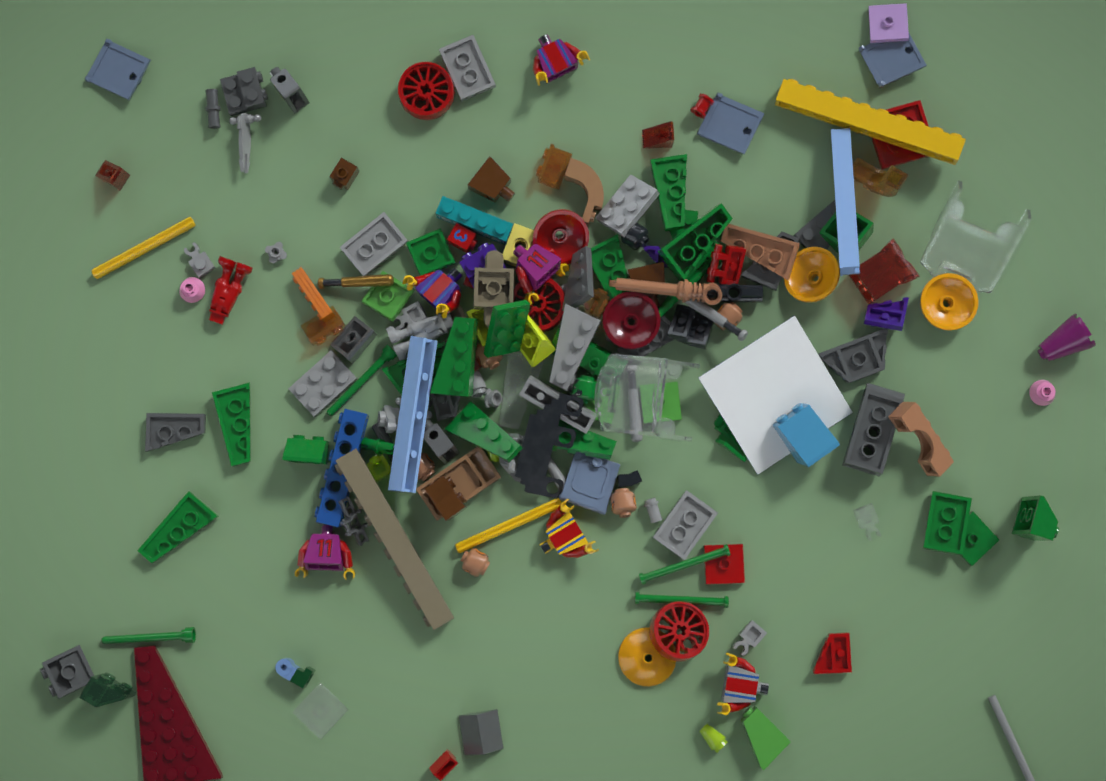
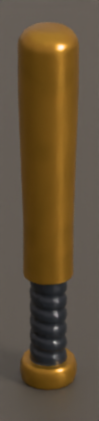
M391 274L342 277L341 279L328 280L324 278L318 279L319 289H325V287L392 286L394 283V278Z

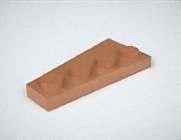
M728 224L724 229L721 242L728 246L744 247L746 249L745 256L789 280L800 243Z

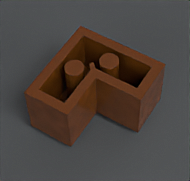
M443 475L424 490L432 499L445 521H449L467 508L465 505L467 500L462 493H456L453 489L456 485L450 477L446 479Z

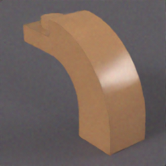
M570 158L564 180L581 186L586 192L588 202L582 219L588 227L590 222H594L597 213L594 209L602 210L604 200L603 186L600 178L590 166Z

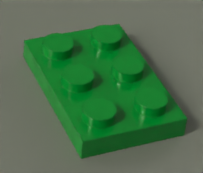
M527 300L493 306L483 353L487 358L520 351L530 303Z
M936 491L932 492L923 549L963 556L972 498Z

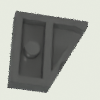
M430 393L437 421L457 416L460 396Z

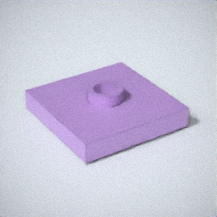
M907 3L868 7L870 43L909 40Z

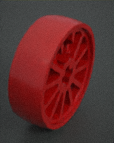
M419 62L413 64L404 71L399 80L398 97L400 103L408 114L417 119H437L444 115L453 103L455 89L452 78L443 67L436 63ZM421 72H427L426 80H423ZM430 73H436L432 80L429 81ZM418 74L421 82L415 80L413 76ZM439 77L444 79L443 81L434 84ZM411 81L417 86H409L406 84L407 82ZM444 85H447V87H448V90H439V89H437V88L442 87V86H444ZM428 88L430 93L426 92V94H423V90L426 91ZM405 90L416 91L404 96ZM435 94L447 95V98L443 101ZM413 98L412 104L409 105L407 100ZM435 99L441 106L435 108L432 100ZM420 100L426 102V105L422 108L416 107V103ZM429 104H430L431 107H432V110H431V111H428V110H429Z
M551 278L544 283L541 294H537L539 296L538 302H542L541 308L533 307L535 301L532 296L530 297L532 305H530L528 315L534 320L535 315L538 314V327L543 332L554 329L562 321L564 313L562 311L565 297L564 291ZM520 283L513 289V302L516 299L524 300V297L518 295L522 290ZM547 286L554 289L547 296L543 297ZM555 293L559 296V300L546 301ZM560 304V310L547 307V305ZM545 310L557 314V317L552 320ZM541 313L550 323L542 325Z
M681 601L671 602L660 608L651 620L649 629L651 643L655 650L666 659L677 662L690 660L699 655L708 642V621L702 611L693 604ZM675 609L681 611L680 619H678ZM670 611L673 621L665 615V612ZM685 612H687L690 616L684 622ZM662 618L670 626L660 625V619ZM694 618L697 623L689 626L688 623ZM699 627L700 633L690 631V629ZM658 629L667 630L668 634L659 636ZM681 629L682 632L678 635L676 631ZM694 636L699 637V638H698V639H699V642H698V643H697V640H696V638H695ZM670 637L671 640L664 646L661 639ZM685 639L691 642V648L684 647L683 642ZM674 641H676L675 653L669 650Z

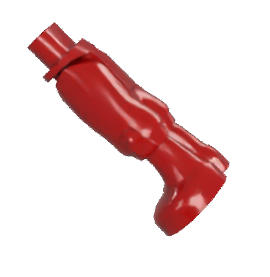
M219 256L218 263L223 267L222 277L218 278L215 282V289L209 309L211 311L209 320L223 325L225 318L229 317L239 294L242 293V285L240 284L243 278L252 272L253 267ZM234 269H236V273H235L233 282H231V284H229V283H230L229 280H230V277H231V275H232V272L234 271Z

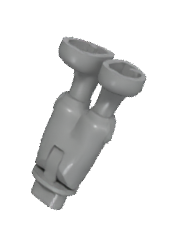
M447 313L446 318H442L441 314L416 322L412 321L407 325V328L402 330H396L393 326L386 328L392 344L410 335L435 340L448 333V330L452 328L453 320L450 313ZM410 340L393 346L400 361L406 358Z

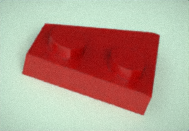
M829 633L813 669V674L852 672L850 633Z

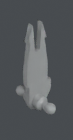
M242 113L237 118L232 117L229 119V123L232 125L237 124V129H239L240 171H244V173H248L250 166V124L255 121L260 122V115L252 116L248 113Z

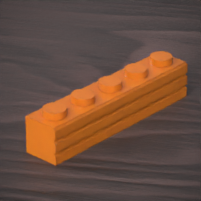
M300 267L293 272V281L295 284L298 283L300 285L298 287L299 290L306 294L304 297L308 302L312 303L310 305L314 311L317 310L319 319L327 322L335 316L303 268Z

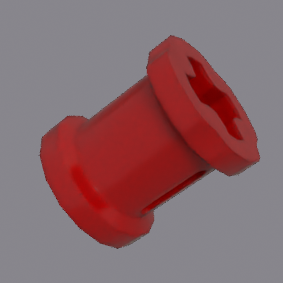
M700 93L698 96L699 100L690 111L695 116L705 119V113L710 105L714 104V100L708 95Z

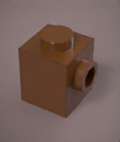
M341 157L329 177L333 181L332 184L338 189L342 190V188L349 190L360 171L357 166Z

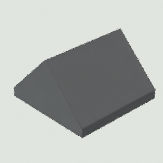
M354 316L330 345L353 364L377 334Z
M498 709L459 715L465 755H484L503 749Z

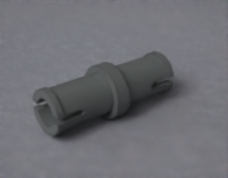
M206 89L207 106L205 111L208 113V128L217 129L221 127L219 118L221 107L218 105V90Z

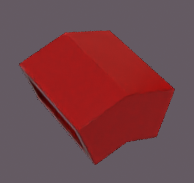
M447 749L429 769L441 781L458 762L455 759L456 757Z

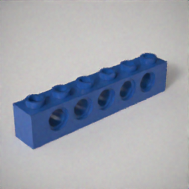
M344 409V413H340L338 423L341 425L339 431H336L333 442L336 445L329 455L331 464L330 468H327L325 471L324 480H326L325 488L322 487L319 498L322 500L320 506H317L314 517L317 518L316 522L342 527L340 522L344 519V513L339 505V501L349 497L350 492L344 483L347 479L344 474L339 475L334 465L337 464V459L346 455L341 452V447L344 444L350 445V452L357 448L360 453L361 442L364 438L369 419L368 414ZM353 425L355 433L349 436L346 434V428ZM335 481H339L341 484V489L338 492L332 490V484ZM330 500L336 502V508L333 511L327 508V503ZM344 501L343 503L347 507L348 501Z

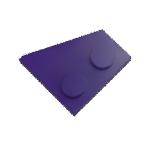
M904 297L902 301L897 302L889 300L883 303L868 304L864 324L902 331L909 298Z

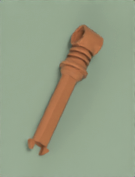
M617 278V280H610L609 286L616 287V290L676 296L678 300H682V303L690 301V299L692 301L697 299V302L701 300V302L715 305L722 299V291L717 284L703 283V286H701V283L697 285L694 282L692 285V282H689L687 279L673 284ZM709 290H716V297L709 298L707 296Z

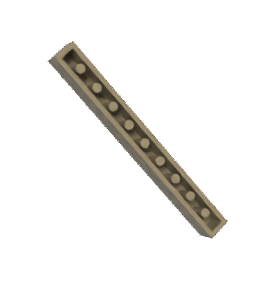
M357 448L337 459V464L334 465L339 475L344 474L347 479L344 482L349 492L353 491L357 497L354 499L359 509L363 508L367 515L364 518L369 526H374L376 530L374 535L377 541L384 543L386 547L383 550L389 560L393 559L396 565L393 568L398 577L403 576L406 581L403 585L408 594L412 592L414 595L413 603L417 610L422 609L425 614L422 618L427 627L432 626L433 630L454 619L453 614Z

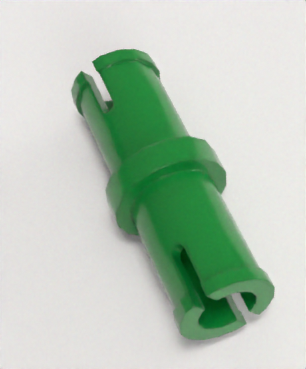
M365 437L361 445L367 446H361V448L374 451L376 454L385 453L393 456L395 443L385 442L383 439L374 440Z

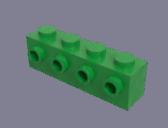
M561 326L551 342L555 348L557 347ZM591 341L579 366L585 368V371L591 375L602 377V380L607 384L612 385L613 383L616 385L629 361Z

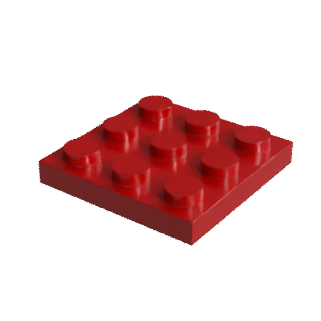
M921 100L886 109L889 114L895 116L903 115L907 120L913 122L921 121L925 123V126H928ZM872 138L881 170L929 157Z

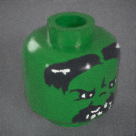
M580 375L573 382L571 395L582 398L584 404H588V401H594L596 398L598 383L594 381L595 378Z

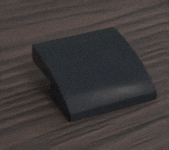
M678 304L668 336L686 345L706 350L714 322L701 313L696 312L690 306Z

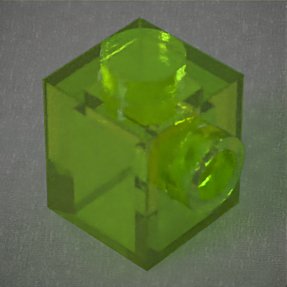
M377 454L369 459V463L366 465L376 482L390 476L391 467L384 455L379 456Z

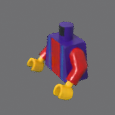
M454 268L448 275L441 270H437L417 277L410 275L404 277L402 284L408 283L406 289L410 291L415 286L418 294L436 309V314L441 313L442 318H446L447 313L459 307L461 289L456 282L462 277V274Z

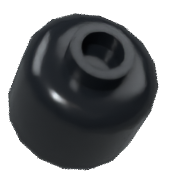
M636 223L629 229L625 237L621 236V241L634 250L645 247L649 241L648 230L639 223Z

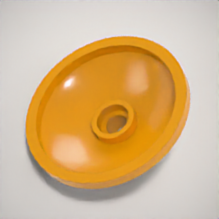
M809 247L797 252L789 280L784 278L786 289L794 298L802 302L811 303L826 298L834 291L839 282L840 268L838 260L830 251L821 247ZM819 276L818 280L814 281V278Z
M945 273L932 278L925 285L920 297V306L924 317L930 324L942 330L952 331L966 326L975 317L978 309V295L974 286L966 278L958 274ZM943 301L948 302V307L943 305Z
M650 627L639 628L629 633L622 641L618 653L619 665L623 674L631 682L640 686H655L664 682L672 674L676 665V661L664 658L655 650L650 639ZM658 630L659 636L665 635L664 632ZM669 637L661 639L664 646L671 640ZM672 643L669 650L675 653V646ZM647 654L652 656L651 661H645Z

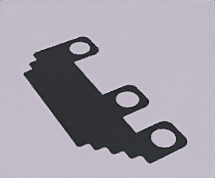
M561 393L558 399H552L550 405L545 404L543 410L538 409L536 415L530 414L522 445L523 449L520 453L515 474L516 477L521 478L520 483L525 485V492L559 498L563 488V481L546 477L553 445L571 448L574 444L575 430L560 427L558 424L561 414L574 417L581 415L584 404L582 398ZM570 400H576L579 403V409L576 412L568 411L567 403ZM562 432L571 434V441L569 443L563 444L559 441V435ZM550 482H556L559 485L557 493L551 494L547 491V485Z

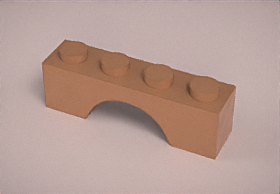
M902 402L888 416L898 432H914L917 435L921 445L918 463L927 476L940 477L952 465L954 461L950 456V452L944 447L940 437L935 433L930 421L926 419L916 402Z

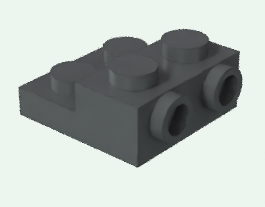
M255 67L237 71L236 75L220 79L230 116L267 107L265 100H268L266 89H262L261 82H264L261 71H257Z
M80 645L42 662L43 667L40 668L44 680L48 678L51 683L48 689L52 697L57 696L58 699L96 681Z

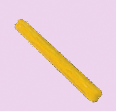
M191 217L180 221L92 269L93 276L99 279L195 227V222Z
M559 498L553 499L455 544L458 553H462L555 511L562 502Z

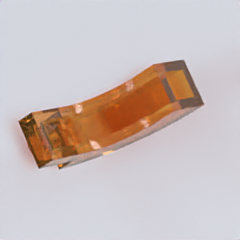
M858 157L853 163L854 179L862 183L863 187L882 196H896L908 178V174L891 165L888 171H883Z

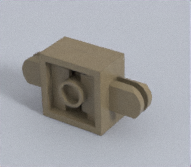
M496 250L488 252L485 256V268L475 267L474 310H484L483 321L488 328L493 306L513 302L514 269L503 268V255Z

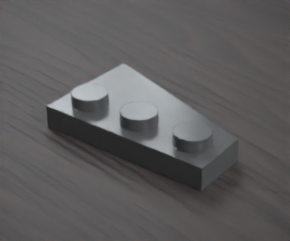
M587 246L572 255L562 311H564L565 304L577 308L594 297L591 248Z
M146 413L145 452L205 434L206 414Z

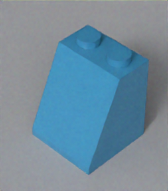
M799 403L792 408V412L787 415H781L776 419L777 422L773 424V427L796 462L810 467L840 445L808 404Z

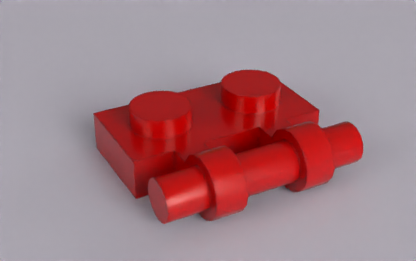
M715 244L714 251L711 252L710 256L712 258L711 264L707 269V282L714 283L715 276H719L718 282L720 284H738L746 249L744 247L726 245L725 253L721 252L723 246ZM719 260H723L721 269H717Z

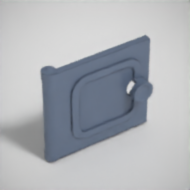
M910 34L908 41L870 43L858 48L879 88L927 66Z
M106 39L84 80L130 100L137 85L141 83L142 76L151 60L113 43L110 39Z
M717 93L714 98V104L710 106L697 135L745 155L764 113L729 99L721 93Z
M576 452L559 499L563 501L569 499L567 501L569 503L605 515L620 464Z

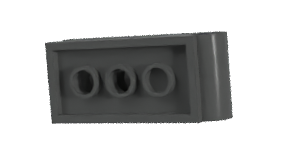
M871 383L866 384L842 466L878 477L883 474L896 430L888 416L904 402V393ZM869 429L875 430L877 437L870 436ZM864 447L871 450L872 454L870 456L863 452Z

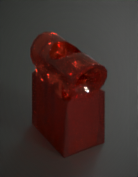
M894 238L880 252L860 264V274H849V277L868 304L873 303L897 286L920 277L913 265L904 258L902 249Z

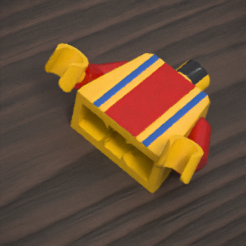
M566 499L551 513L546 523L547 530L545 532L549 539L540 543L542 550L546 554L556 549L559 555L562 554L566 558H579L598 552L599 549H592V544L596 543V541L588 543L570 513L574 505L571 508L567 507L566 502L569 499Z

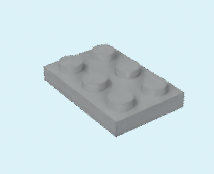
M474 35L439 49L461 102L496 87Z
M630 174L595 218L601 224L625 237L629 229L637 223L660 193L657 189Z
M383 212L344 243L340 249L362 276H367L406 245L408 240Z
M329 351L288 389L313 417H316L355 382L357 378L332 351Z
M686 490L653 538L685 560L718 512Z

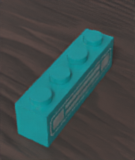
M442 196L436 210L438 219L453 225L458 223L478 235L504 245L507 244L514 225L445 196Z

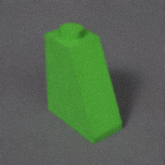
M749 707L742 714L743 718L741 721L757 763L765 770L791 741L757 707Z

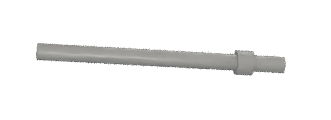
M996 696L988 697L1026 781H1035Z

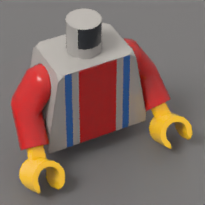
M726 653L730 657L729 661H723L726 664L721 700L725 703H717V705L722 706V711L717 712V714L728 715L730 712H737L749 707L751 702L756 701V694L767 695L769 689L768 683L758 682L759 674L755 673V667L746 659L730 653Z

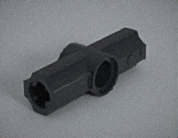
M735 283L718 285L722 291L720 302L762 303L763 285H738ZM735 289L738 292V297L732 298L729 295V290ZM709 290L707 296L714 298L717 296V291Z

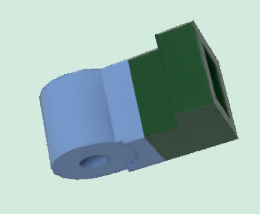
M290 658L279 660L275 666L276 672L280 676L302 689L307 687L316 671L310 666L304 670L295 665V662Z

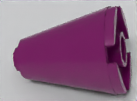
M1075 313L1040 343V349L1037 351L1043 360L1052 361L1091 349L1096 346L1094 340L1090 341L1089 336L1092 335L1083 320L1080 317L1077 318Z

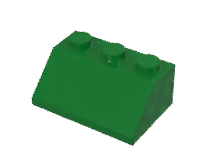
M1044 496L1021 498L1012 534L1033 541H1053L1059 531V527H1057L1058 520Z

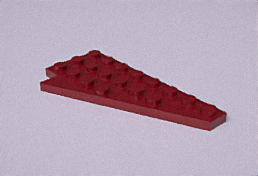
M156 646L134 648L143 781H205L223 778L219 766Z

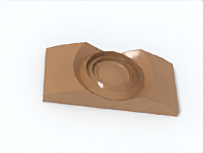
M476 447L417 487L416 491L438 521L443 516L424 490L443 475L446 479L450 477L456 485L453 489L456 493H462L468 501L500 479L501 476L484 451Z

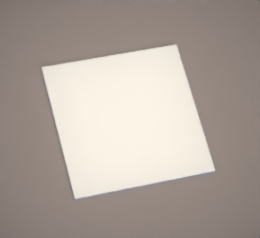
M795 316L698 377L757 474H760L790 454L773 424L777 422L776 419L781 415H787L792 412V408L799 403L810 405L827 428L853 413Z

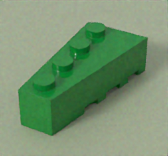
M722 203L716 205L657 251L679 282L687 278L688 274L733 219Z
M455 317L430 393L467 397L473 395L479 319Z

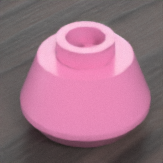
M196 277L186 278L180 284V296L186 302H198L204 297L205 285Z
M1038 380L1031 385L1029 395L1035 404L1046 406L1053 402L1056 391L1053 384L1049 381Z

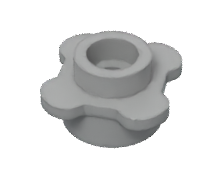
M276 242L275 245L265 248V252L270 257L269 261L273 264L287 257L281 242Z
M486 389L485 406L487 408L490 406L497 408L502 402L501 393L498 390L491 391V389Z

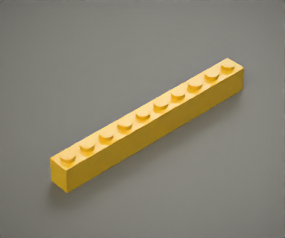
M783 79L775 101V106L844 129L850 128L851 131L956 165L966 141L960 134H949L943 132L944 130L939 127L931 128L925 126V123L921 121L913 122L907 120L903 115L895 116L889 114L885 109L877 110L871 108L866 103L858 104L852 102V99L848 97L840 98L834 96V93L830 91L822 92L816 90V87L812 85L804 86L798 84V81L794 79Z

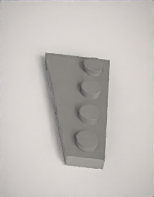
M565 304L550 383L568 390L601 320Z

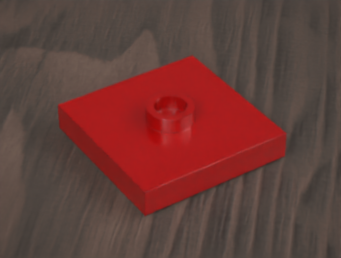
M728 544L730 556L724 555L704 562L705 584L745 583L743 544ZM704 545V554L724 546Z

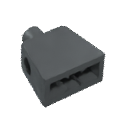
M275 67L270 71L272 76L270 81L294 114L310 103L300 86L286 69L280 70L279 67Z
M426 419L424 439L438 458L446 464L460 452L437 423L433 425L429 419Z

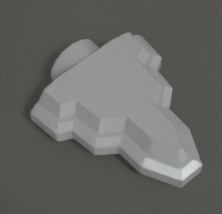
M384 405L382 411L378 412V427H384L386 433L397 431L400 408Z

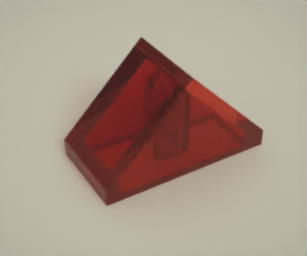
M670 121L643 129V148L672 147L674 143L673 122Z
M105 160L95 176L121 191L130 174L120 166Z

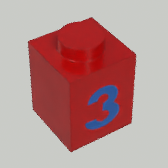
M458 223L455 224L447 238L449 244L465 253H469L470 250L473 251L478 243L476 233Z

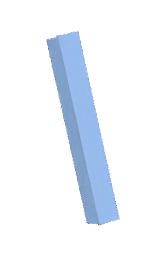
M850 128L831 129L840 276L860 274Z
M410 336L388 486L390 491L416 493L437 340Z

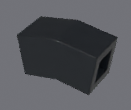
M638 470L629 474L618 475L619 487L632 486L642 482Z

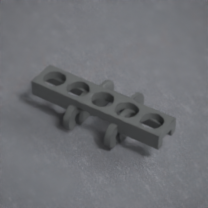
M346 497L339 501V505L346 518L342 519L340 525H344L347 531L345 536L353 534L357 544L362 546L364 542L369 541L363 528L368 527L367 523L360 524L357 513L360 514L362 512L361 509L355 510L350 497ZM344 501H348L349 503L347 508L343 503ZM353 518H356V523L352 525L350 522ZM360 534H363L364 539L362 541L359 538Z

